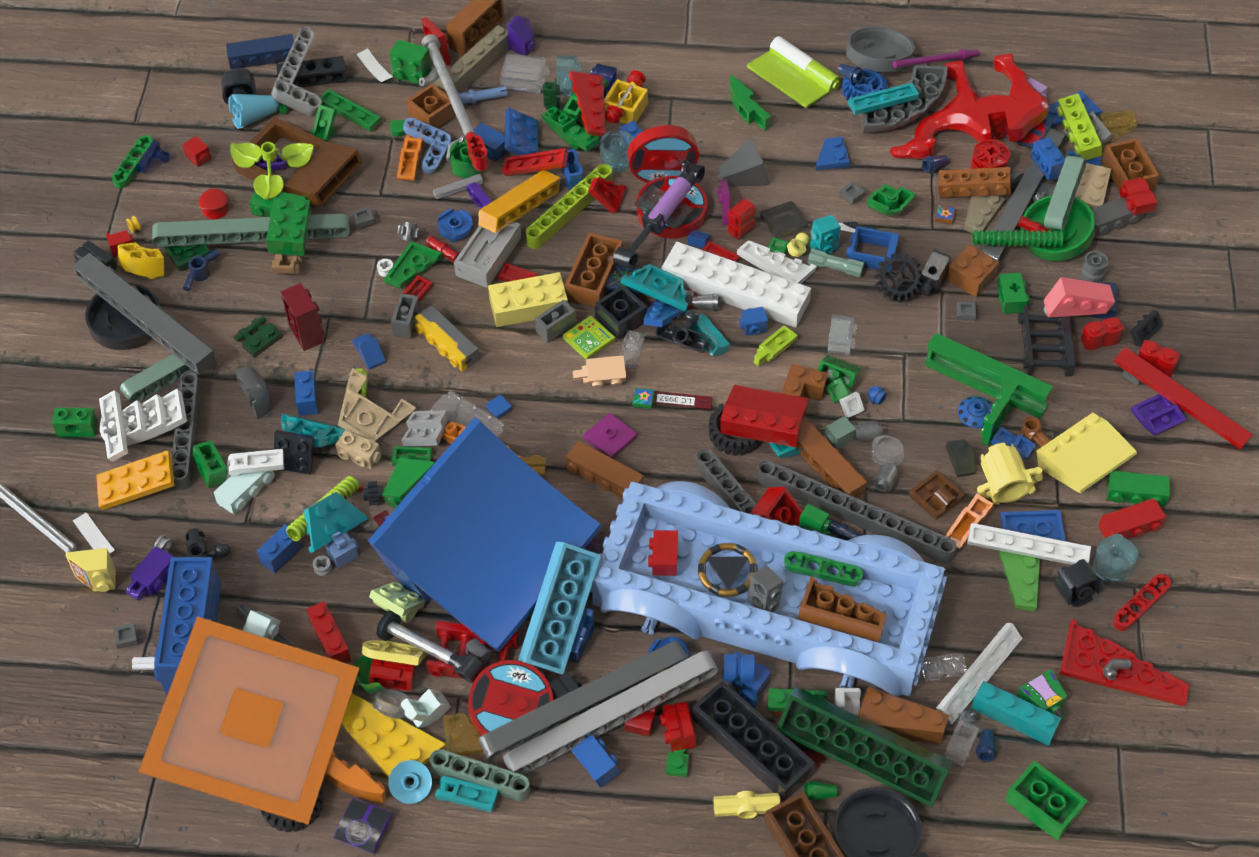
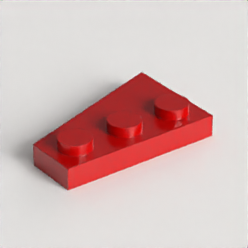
M427 17L422 18L421 22L425 36L430 34L437 36L440 42L439 51L445 65H451L447 48V35L443 34L441 29L437 28L435 23L431 22Z

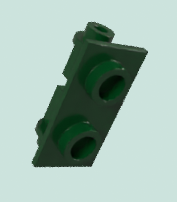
M555 78L554 83L546 81L543 84L544 108L546 110L553 106L556 108L561 107V97H557V95H560V85H557V78Z

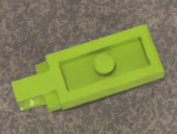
M783 325L759 345L753 363L760 367L766 360L770 362L798 340V335Z

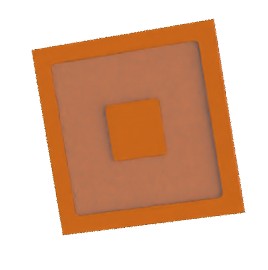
M197 617L141 763L139 773L309 824L359 667Z

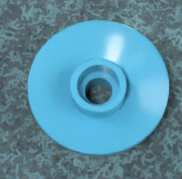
M403 761L397 764L391 771L388 781L389 789L398 801L406 804L417 803L423 800L431 789V774L427 767L418 761ZM408 777H412L414 779V783L412 785L406 784V779Z

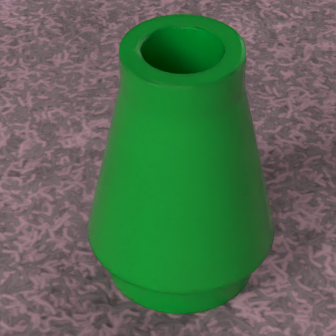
M811 780L804 784V793L810 802L836 798L837 787L836 785Z

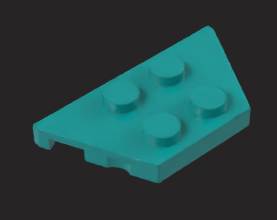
M651 264L633 271V274L628 277L626 275L622 277V284L682 311H686L688 303L685 302L686 292L683 288L684 282L682 278Z
M281 414L282 430L314 436V447H322L338 442L345 429Z
M337 492L305 509L307 535H310L311 540L309 552L312 553L333 540L332 535L340 532L342 535L367 520V516Z

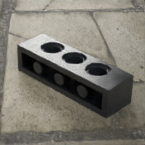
M344 56L304 60L293 84L302 88L347 82ZM284 63L276 64V66H277V77H278V75H279V73H280V71H281V69H282Z

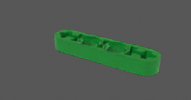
M143 135L139 137L112 175V181L116 188L127 187L152 152L154 142L151 136ZM135 154H142L140 157H133ZM127 166H133L132 169H125Z
M797 551L788 552L784 557V566L790 572L852 587L858 586L862 582L863 572L855 565ZM792 559H796L794 565L790 564V561H792ZM802 560L805 561L804 568L801 567ZM812 562L817 563L819 568L817 570H810L808 564ZM835 567L839 570V573L831 575L827 570ZM852 573L856 574L855 579H851Z

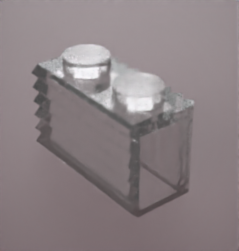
M832 314L827 353L849 356L850 349H854L855 338H852V334L856 335L857 329L854 317Z

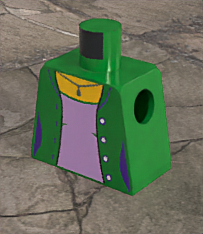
M1051 669L1019 687L1016 697L1061 717V721L1067 716L1062 709L1067 695Z

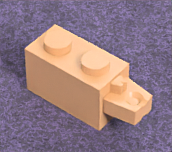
M624 355L586 359V365L582 366V370L573 371V380H583L584 383H588V385L593 387H602L608 383L614 386L623 384L622 382L626 381Z

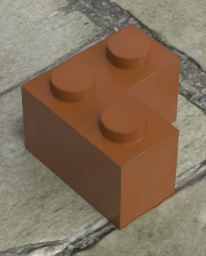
M792 364L781 393L822 401L826 390L825 387L827 386L828 373Z

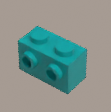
M832 214L813 221L810 241L811 249L821 250L828 254L838 250L841 226Z

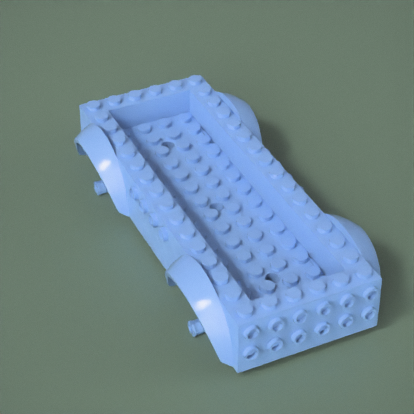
M631 481L629 489L625 488L623 504L618 505L616 521H612L610 536H606L604 540V551L599 553L601 557L590 592L593 594V605L599 606L602 613L623 611L645 616L646 620L641 630L647 634L649 629L650 635L654 634L657 622L660 621L679 629L692 639L697 640L701 637H706L796 663V667L799 670L823 669L844 674L839 688H845L847 683V688H853L855 679L859 678L880 687L890 695L896 697L902 694L910 696L912 686H917L940 600L944 592L947 579L946 576H943L945 568L925 563L914 549L902 541L889 536L863 535L845 541L817 531L802 529L796 525L791 526L778 520H769L759 515H751L730 509L727 503L716 493L696 483L674 481L654 488ZM654 530L678 531L677 576L652 575V567H648V555H652L653 550H649V538H653ZM720 543H735L747 548L754 556L758 570L767 565L783 580L779 608L772 613L753 607L747 601L749 590L733 597L719 596L707 590L698 575V564L704 552L708 548ZM723 550L711 557L744 556L732 550ZM797 551L859 567L863 572L861 584L855 587L818 578L815 579L824 586L827 584L833 587L835 592L843 596L845 594L851 596L853 601L859 604L863 602L887 614L880 642H874L798 620L800 606L811 577L788 571L784 566L785 555L788 552ZM792 559V561H790V564L794 565L796 559ZM802 560L801 567L804 568L805 561ZM707 561L706 576L712 584L726 589ZM749 562L746 563L730 589H734L747 581L750 575ZM812 562L808 564L810 570H817L819 568L817 563ZM835 567L827 570L831 575L839 573V570ZM852 573L851 579H855L856 574Z

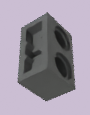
M766 565L751 575L747 601L755 608L772 613L775 612L780 606L783 580Z

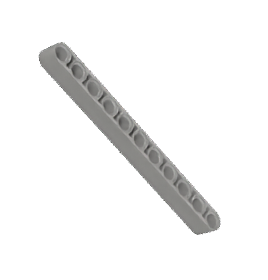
M702 651L509 751L504 755L503 760L509 771L525 775L571 751L591 734L596 738L711 678L718 672V668L710 653Z

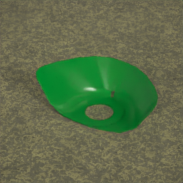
M362 655L354 664L355 667H359L356 677L358 683L369 693L387 689L379 683L370 684L369 676L373 660Z

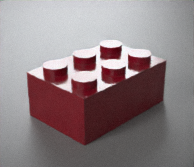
M302 283L280 291L288 326L303 351L324 343L322 335L325 333L321 326L322 319L319 313H317L320 309L316 301L312 302L309 289H305Z

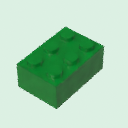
M273 198L266 239L268 254L305 256L311 218L310 200Z
M1035 760L1009 788L1005 798L1008 804L1056 841L1060 840L1083 813L1088 800Z

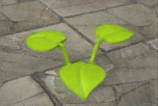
M272 142L263 143L261 149L253 143H231L230 149L231 156L239 167L251 168L255 162L260 161L261 157L267 162L268 175L258 176L253 182V188L259 196L268 200L277 197L283 189V179L281 176H271V162L278 155L283 161L287 160L288 165L291 167H303L310 161L314 146L306 143L290 144L282 149V154L279 152V149L275 148Z

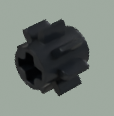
M370 481L367 483V487H363L364 501H369V506L379 505V500H384L382 495L384 492L383 485L378 486L377 481Z

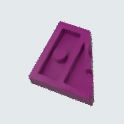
M720 180V186H717L718 204H721L722 225H728L730 193L727 180Z

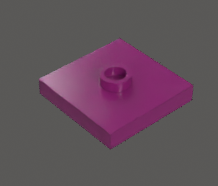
M610 412L583 435V439L612 459L637 438L636 432Z

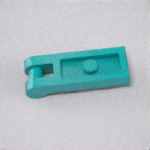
M442 776L440 780L441 786L436 791L435 798L440 801H450L492 813L499 792L493 788ZM454 788L453 792H449L448 789Z

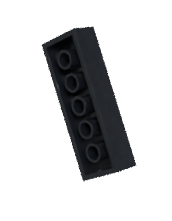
M724 681L717 684L692 707V719L774 793H779L781 800L785 801L814 774L815 762Z

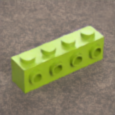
M1079 94L1058 99L1059 107H1056L1057 114L1063 118L1062 124L1064 129H1068V138L1070 143L1075 145L1074 152L1076 156L1086 158V160L1102 156V144Z

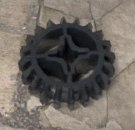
M893 253L890 258L887 256L884 258L885 262L880 261V267H877L875 270L879 274H876L874 278L880 280L875 285L882 286L878 291L882 292L884 290L886 292L883 295L884 298L889 294L891 295L890 301H893L896 297V301L900 302L902 297L906 302L908 301V296L913 299L915 297L914 293L918 294L920 292L918 288L922 287L923 284L919 281L924 280V277L919 276V274H921L923 269H917L920 263L914 264V257L908 260V254L902 258V253H898L896 258ZM901 264L897 271L886 270L891 265ZM906 268H909L912 272L913 279L907 275ZM901 272L900 275H902L901 278L903 279L897 284L898 277L895 276H897ZM885 276L892 281V288L887 284ZM902 284L912 285V287L906 291H898V288Z

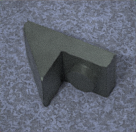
M965 439L946 442V449L957 478L976 474L973 447L967 446Z

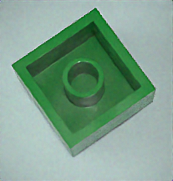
M398 39L389 52L392 75L397 79L419 84V79L427 77L431 71L429 48Z

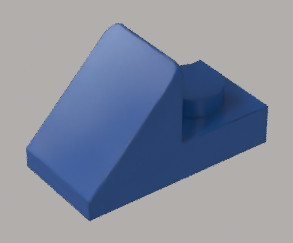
M367 333L352 340L354 347L369 370L386 363L376 337H371L370 333Z

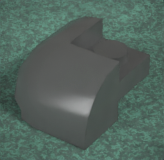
M244 367L236 370L238 383L247 396L251 410L257 419L262 418L269 412L272 404L265 381L258 370L253 367Z

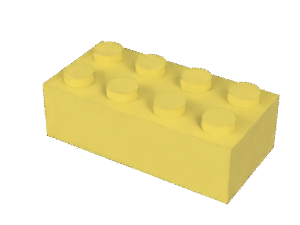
M560 272L488 285L489 300L496 327L532 321L562 300L568 303Z

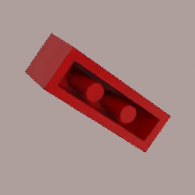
M1154 498L1102 515L1098 527L1109 545L1120 544L1129 538H1138L1144 533L1160 530L1163 527L1166 516Z
M325 601L307 608L308 620L326 657L343 663L350 662L349 649Z

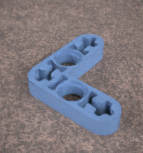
M415 118L406 119L403 126L404 132L414 138H422L423 142L431 145L423 159V172L426 174L435 173L447 152L451 136L447 132ZM429 131L432 135L425 136L423 132ZM437 150L441 155L436 156L432 151ZM432 160L433 165H431V167H428L427 165H429Z

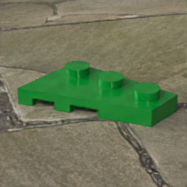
M410 241L385 276L384 282L401 289L415 279L417 275H420L443 258V255L439 251Z

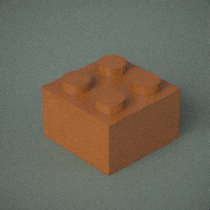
M433 83L406 100L410 117L435 128L440 127L456 116L448 95Z
M969 244L949 265L946 280L976 298L997 276L1000 262Z

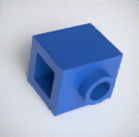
M763 307L742 310L739 326L740 329L744 330L745 336L767 332L768 319Z

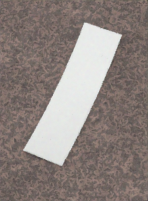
M369 49L357 54L367 69L380 82L393 77L378 63Z
M87 512L73 520L93 549L107 548L109 553L114 551V548L99 531Z

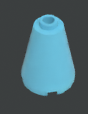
M233 94L229 97V110L235 116L232 120L237 128H243L276 113L279 108L278 101L270 95Z

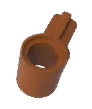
M1030 416L1023 420L1020 431L1021 435L1031 442H1037L1041 447L1051 441L1043 434V428L1040 427V421L1037 418Z

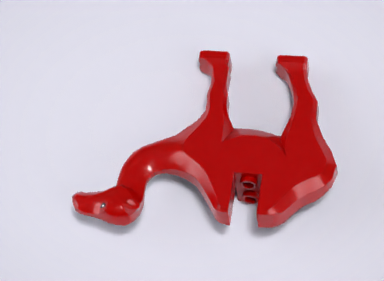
M1012 53L998 55L993 59L994 70L1004 73L1012 83L1009 95L978 97L970 86L964 62H948L944 64V66H947L946 79L956 81L957 95L943 109L919 122L915 129L914 139L905 145L892 147L889 153L894 158L923 159L931 156L935 151L936 139L933 138L934 134L947 129L964 131L979 142L987 139L1005 138L1008 131L1009 142L1018 141L1024 138L1033 127L1039 125L1048 115L1049 101L1028 82L1027 74L1014 63Z

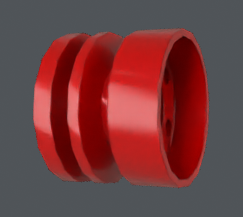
M987 139L980 141L973 149L970 169L1007 167L1010 159L1008 147L998 140Z

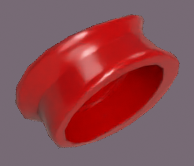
M209 189L199 198L201 211L208 219L222 218L229 209L227 195L220 189Z

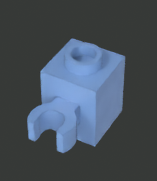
M340 532L332 535L333 540L325 545L328 556L337 568L358 557L357 548L359 546L354 538L350 539L347 533L341 535Z

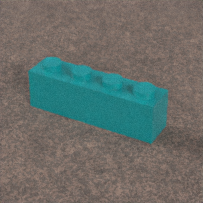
M985 681L982 682L971 708L1048 746L1061 721V717Z

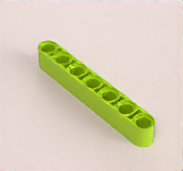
M608 164L599 165L526 229L527 246L531 249L540 248L595 199L588 192L593 179L601 177L606 181H612V167Z

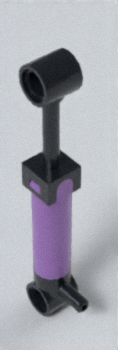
M688 160L682 161L681 174L652 210L648 209L642 216L644 230L629 248L620 246L615 251L613 257L615 264L628 269H633L636 266L639 256L635 251L650 232L657 235L662 233L666 227V220L696 182L700 183L705 176L704 166Z

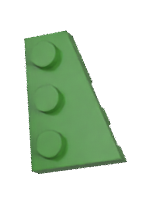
M999 551V558L1004 567L1003 571L1009 583V591L1015 609L1035 612L1037 608L1040 558Z

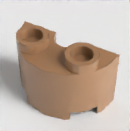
M275 254V260H273L271 267L272 272L275 274L299 275V263H302V256Z

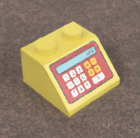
M107 548L66 553L67 560L75 577L95 592H106L115 589L116 568Z

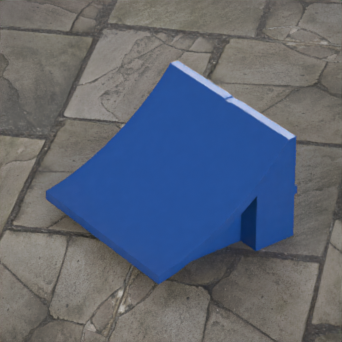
M474 417L428 470L421 481L415 485L370 537L368 542L399 583L412 592L417 593L426 602L432 598L464 626L499 652L535 609L556 542H565L584 549L602 526L544 480L479 419Z

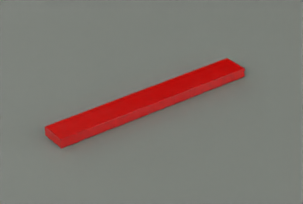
M1126 347L1115 357L1113 361L1115 364L1173 404H1177L1183 411L1240 450L1253 435Z

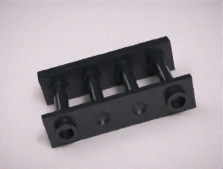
M1023 306L1022 312L1018 314V324H1021L1025 353L1023 368L1026 369L1027 375L1031 376L1033 367H1061V369H1064L1065 377H1072L1076 365L1069 316L1048 318L1047 315H1028L1027 306ZM1029 322L1055 323L1058 325V329L1030 330ZM1031 337H1057V339H1060L1059 345L1031 344ZM1032 352H1059V354H1062L1061 360L1033 359Z

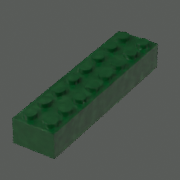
M796 687L790 694L776 728L783 735L930 807H933L953 764V761L799 687Z

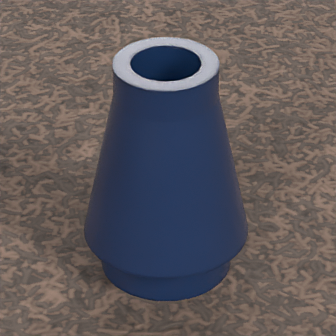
M841 64L838 68V73L842 74L852 83H859L863 79L864 71L860 67Z
M946 155L927 156L922 160V168L926 173H933L941 167L948 165L949 159Z
M983 729L981 731V736L975 750L977 758L983 762H990L997 755L994 732L991 729Z

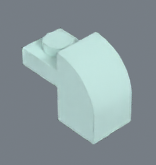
M429 689L419 700L406 698L401 703L407 718L412 720L418 728L426 727L435 722L451 708V705L441 691Z

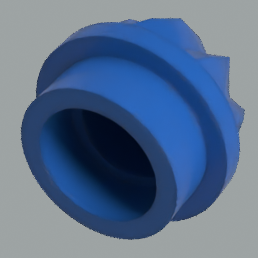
M873 386L868 390V399L872 404H882L887 396V392L884 391L883 387Z

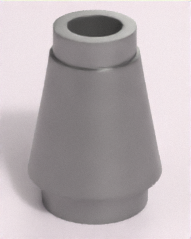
M712 293L693 297V308L709 311L719 310L720 296Z

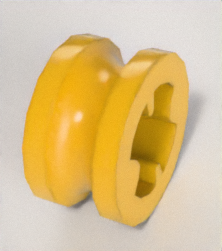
M132 216V219H126L127 225L133 234L136 230H141V226L135 216Z

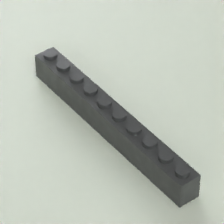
M88 253L72 265L75 275L79 280L195 373L200 375L216 362L214 357L215 351L210 345H205L196 334H191L185 325H180L172 315H167L161 306L153 304L147 295L143 296L134 285H129L123 276H118L110 266H105L99 257H94Z

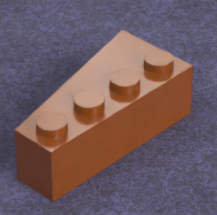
M811 577L800 606L798 620L879 643L887 614L863 602L859 604L853 601L851 596L847 594L843 596L835 592L833 587L827 584L824 586L818 583L817 579Z
M869 687L858 714L859 717L903 738L934 744H941L949 714Z

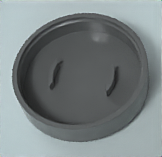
M876 26L863 27L854 30L848 36L846 55L850 61L862 68L877 72H895L903 70L908 66L894 68L893 61L912 59L915 46L907 35L897 30Z

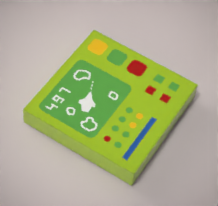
M589 316L563 334V339L585 359L592 358L615 342V337L592 316Z

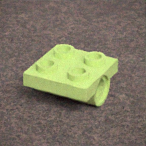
M391 582L371 591L369 596L373 599L374 604L386 611L395 612L406 623H409L415 617L417 610L423 608L425 600L420 598L417 593L406 590L397 582Z

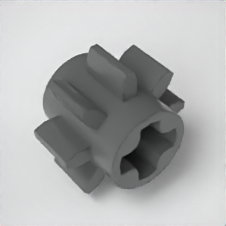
M404 221L403 226H398L397 234H401L402 240L414 242L415 237L419 238L421 229H416L417 224Z

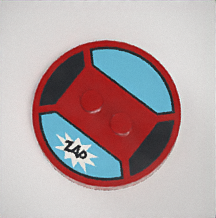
M661 125L649 128L638 134L628 147L627 157L632 174L640 181L649 183L654 179L664 176H679L681 174L682 161L688 160L697 164L699 151L695 137L687 129L675 125Z
M664 176L654 179L640 190L637 197V217L642 226V216L648 209L652 210L678 176ZM695 183L666 220V227L660 235L651 234L662 238L676 239L689 236L693 230H699L707 217L708 202L704 190Z
M516 660L500 661L485 668L473 682L468 699L469 716L475 729L483 736L553 701V694L547 679L532 665Z

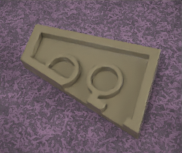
M999 195L972 196L964 230L972 234L974 230H978V232L980 230L985 231L1005 203V198Z

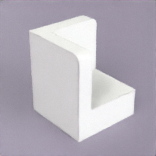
M835 688L834 705L858 716L861 689Z

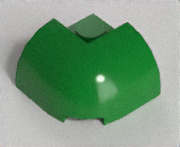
M884 184L879 190L876 189L867 199V207L882 215L897 216L904 212L914 201L916 194L902 186L897 190Z

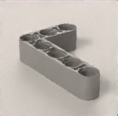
M303 27L296 36L274 84L271 95L282 104L306 115L314 116L317 114L319 104L322 102L320 97L293 84L314 37V33L310 28Z

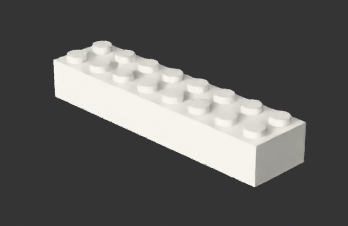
M677 241L662 266V270L682 278L684 282L683 288L686 290L694 291L701 295L715 293V295L720 296L721 302L743 310L763 307L767 318L795 328L810 302V287Z

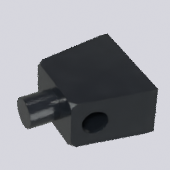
M933 250L921 272V276L924 277V280L920 281L923 285L919 288L922 295L928 296L930 292L937 293L947 278L951 256L938 250Z

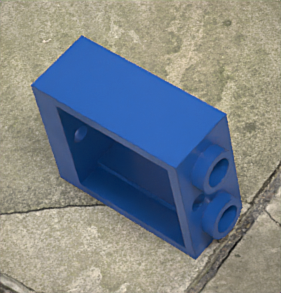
M856 226L855 233H851L850 243H852V246H848L846 257L865 262V268L876 270L877 267H880V261L885 262V257L856 252L858 242L888 247L887 257L890 258L891 254H896L899 234ZM893 265L889 266L886 270L891 271Z

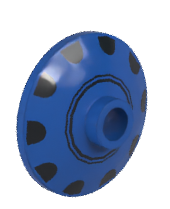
M968 397L959 404L958 416L969 427L983 428L985 425L983 424L984 418L987 413L991 414L993 411L991 410L993 404L983 397Z

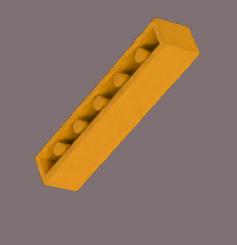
M546 170L540 171L481 208L478 214V225L494 233L499 232L559 193L560 177Z

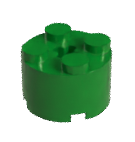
M466 139L463 142L457 141L451 146L449 151L450 162L454 175L468 178L483 173L484 170H476L473 167L468 155Z

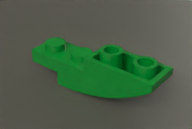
M730 75L729 93L738 114L748 125L755 122L764 131L768 130L771 121L770 114L754 101V93L751 89H748L734 75Z
M554 106L541 114L546 124L562 140L576 150L582 148L588 151L600 143L599 137L587 134L585 129L576 124L575 118Z

